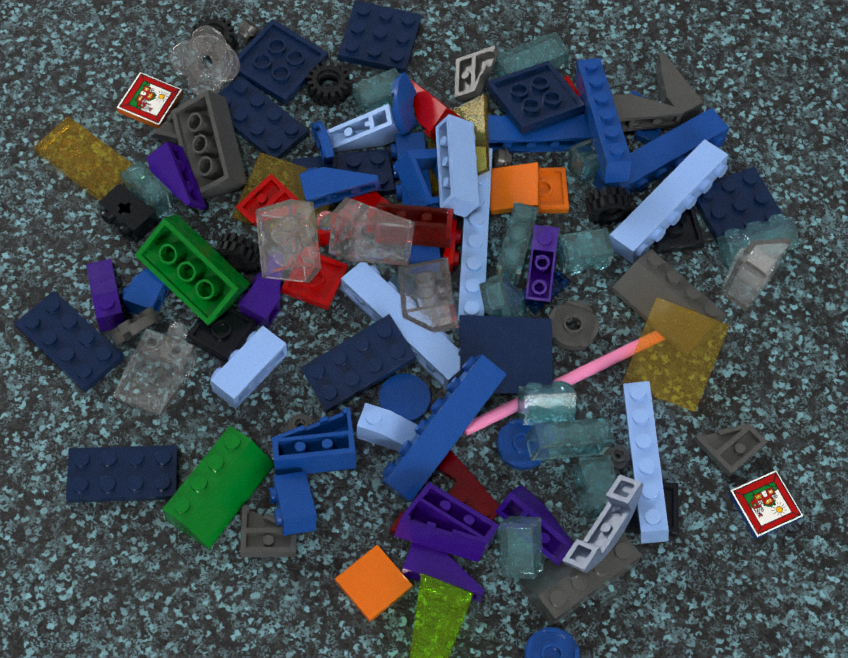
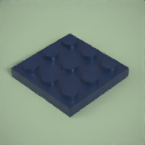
M355 0L338 51V60L399 74L406 72L421 24L422 14Z
M272 19L229 64V70L238 76L242 75L251 84L286 105L307 83L310 69H314L316 64L321 67L322 62L328 60V53Z
M549 60L487 81L486 89L521 134L585 111L584 102Z
M755 167L714 180L709 191L705 194L702 193L695 203L721 252L784 231L789 225Z

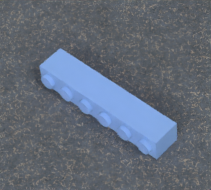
M704 139L610 234V248L632 264L638 258L645 255L655 241L658 242L662 239L666 229L670 225L674 226L681 218V214L686 209H691L702 193L705 194L709 191L713 181L717 177L721 178L728 169V154Z
M362 260L341 278V291L374 322L388 314L391 315L417 359L415 361L445 389L453 378L460 377V356L458 355L460 348L458 349L452 343L450 337L445 332H440L434 327L432 320L427 315L419 313L410 299H404L398 293L393 283L390 281L386 282L376 267L373 265L369 266Z
M650 381L623 384L633 479L642 482L644 485L637 504L641 544L666 542L669 537Z

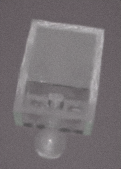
M345 197L333 212L322 211L317 215L316 224L318 228L323 231L330 230L328 253L351 262L408 265L410 263L415 222Z
M173 322L170 324L167 330L168 336L146 328L112 395L114 399L159 416L163 415L188 380L198 359L194 345L184 342L188 336V328L184 323Z

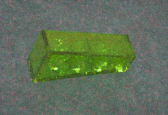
M421 573L410 658H450L474 593Z

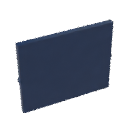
M459 316L460 351L458 355L460 356V376L464 372L462 366L471 356L475 357L483 354L507 374L493 393L553 395L554 355L552 354L551 318Z

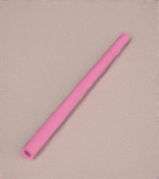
M655 330L553 380V394L666 339ZM523 394L475 417L463 433L465 436H469L551 395Z

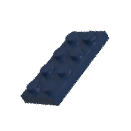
M242 75L218 93L226 97L234 131L273 164L280 161L309 136L308 129Z
M388 148L334 154L333 162L327 164L323 163L321 156L292 159L296 196L304 205H307L299 174L312 167H327L377 175L382 189L376 192L381 196L395 195Z
M52 291L14 323L15 327L84 393L90 390L124 360L123 354L55 291Z
M388 314L302 366L301 370L323 408L328 413L417 358L391 315Z
M177 445L69 448L66 500L68 503L170 500L177 492Z

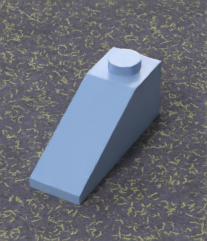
M389 104L326 130L333 152L384 146L394 142L395 134H400Z
M365 403L357 424V438L399 451L400 447L407 440L411 441L417 434L414 432L417 424L390 410Z

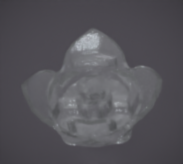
M209 25L197 28L192 33L191 39L177 44L168 55L173 69L187 77L188 87L195 96L206 90L216 93L224 82L233 80L240 70V61L237 53L229 46L224 36ZM207 55L212 59L209 67L206 66V62H203V58L207 57Z

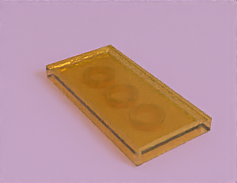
M69 116L34 146L37 154L99 201L117 184L120 183L126 187L140 174L139 168Z

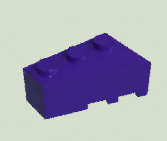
M428 482L401 516L394 536L479 562L491 545L499 525Z

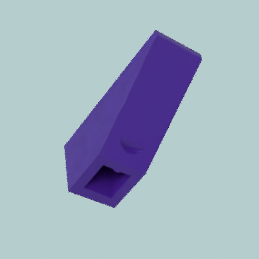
M534 225L526 300L551 302L559 227Z
M281 246L276 253H272L269 256L265 269L262 273L258 272L252 283L253 286L248 292L245 291L242 294L238 303L241 313L257 321V325L260 327L264 326L267 329L281 310V288L283 286L285 263L284 248Z

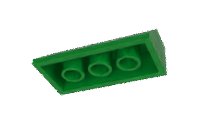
M178 214L163 218L135 254L153 274L207 325L213 323L232 306L250 285L234 267Z
M229 426L162 509L166 521L210 550L242 509V506L246 504L275 467L274 463L250 438Z

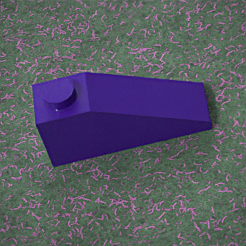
M166 141L146 157L150 167L149 171L154 179L187 206L200 210L207 208L182 146Z
M107 259L86 264L92 301L100 331L104 332L115 329L118 325L125 322L112 260Z
M522 484L512 490L495 511L557 566L560 565L573 545V541L545 505Z
M412 542L403 566L402 574L406 578L481 603L484 589L446 552Z

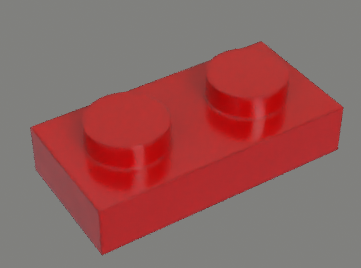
M447 219L443 275H452L453 266H458L460 251H455V244L460 245L461 230L456 229L457 220Z

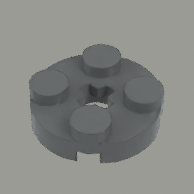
M567 301L564 305L553 308L549 315V318L552 319V343L565 350H586L594 342L599 330V321L592 313L593 310L588 305L579 301ZM574 321L579 329L571 330L566 324H571Z
M151 306L139 313L138 316L131 320H126L110 331L111 339L118 346L120 343L141 333L148 326L160 321L161 317Z

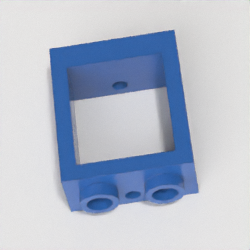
M437 149L407 150L394 164L415 216L427 215L430 217L438 213L453 214L440 210L439 197H431L421 170L433 169L438 180Z

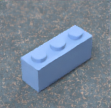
M264 326L257 332L253 331L248 336L244 346L240 350L236 349L233 351L228 362L222 368L219 367L214 371L210 380L212 391L233 408L237 409L287 356V344Z

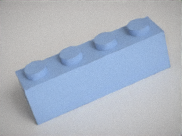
M448 114L435 127L440 210L467 217L480 203L474 123Z

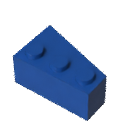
M350 406L342 409V413L332 417L324 416L319 418V422L307 427L302 425L272 437L276 475L305 471L306 474L356 469V451Z

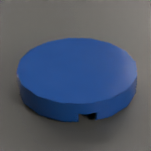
M397 374L389 377L382 384L379 391V405L381 408L390 410L414 423L426 415L430 406V391L426 383L419 377L412 374Z
M526 418L513 419L499 431L496 441L497 453L501 460L511 468L517 470L533 469L539 466L547 456L549 448L548 435L533 420Z
M545 627L529 637L524 648V658H580V650L573 637L567 631L558 627Z

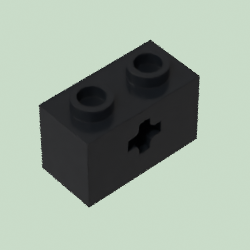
M120 183L98 202L101 218L109 225L111 223L114 224L123 237L126 239L131 238L136 243L158 225L156 212Z

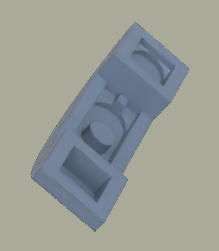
M619 474L606 494L609 502L584 540H575L562 560L564 564L587 573L609 554L634 514L644 486L642 482Z

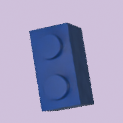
M306 472L273 476V487L269 488V499L271 504L275 503L276 509H274L276 526L281 525L283 536L316 531L317 513Z

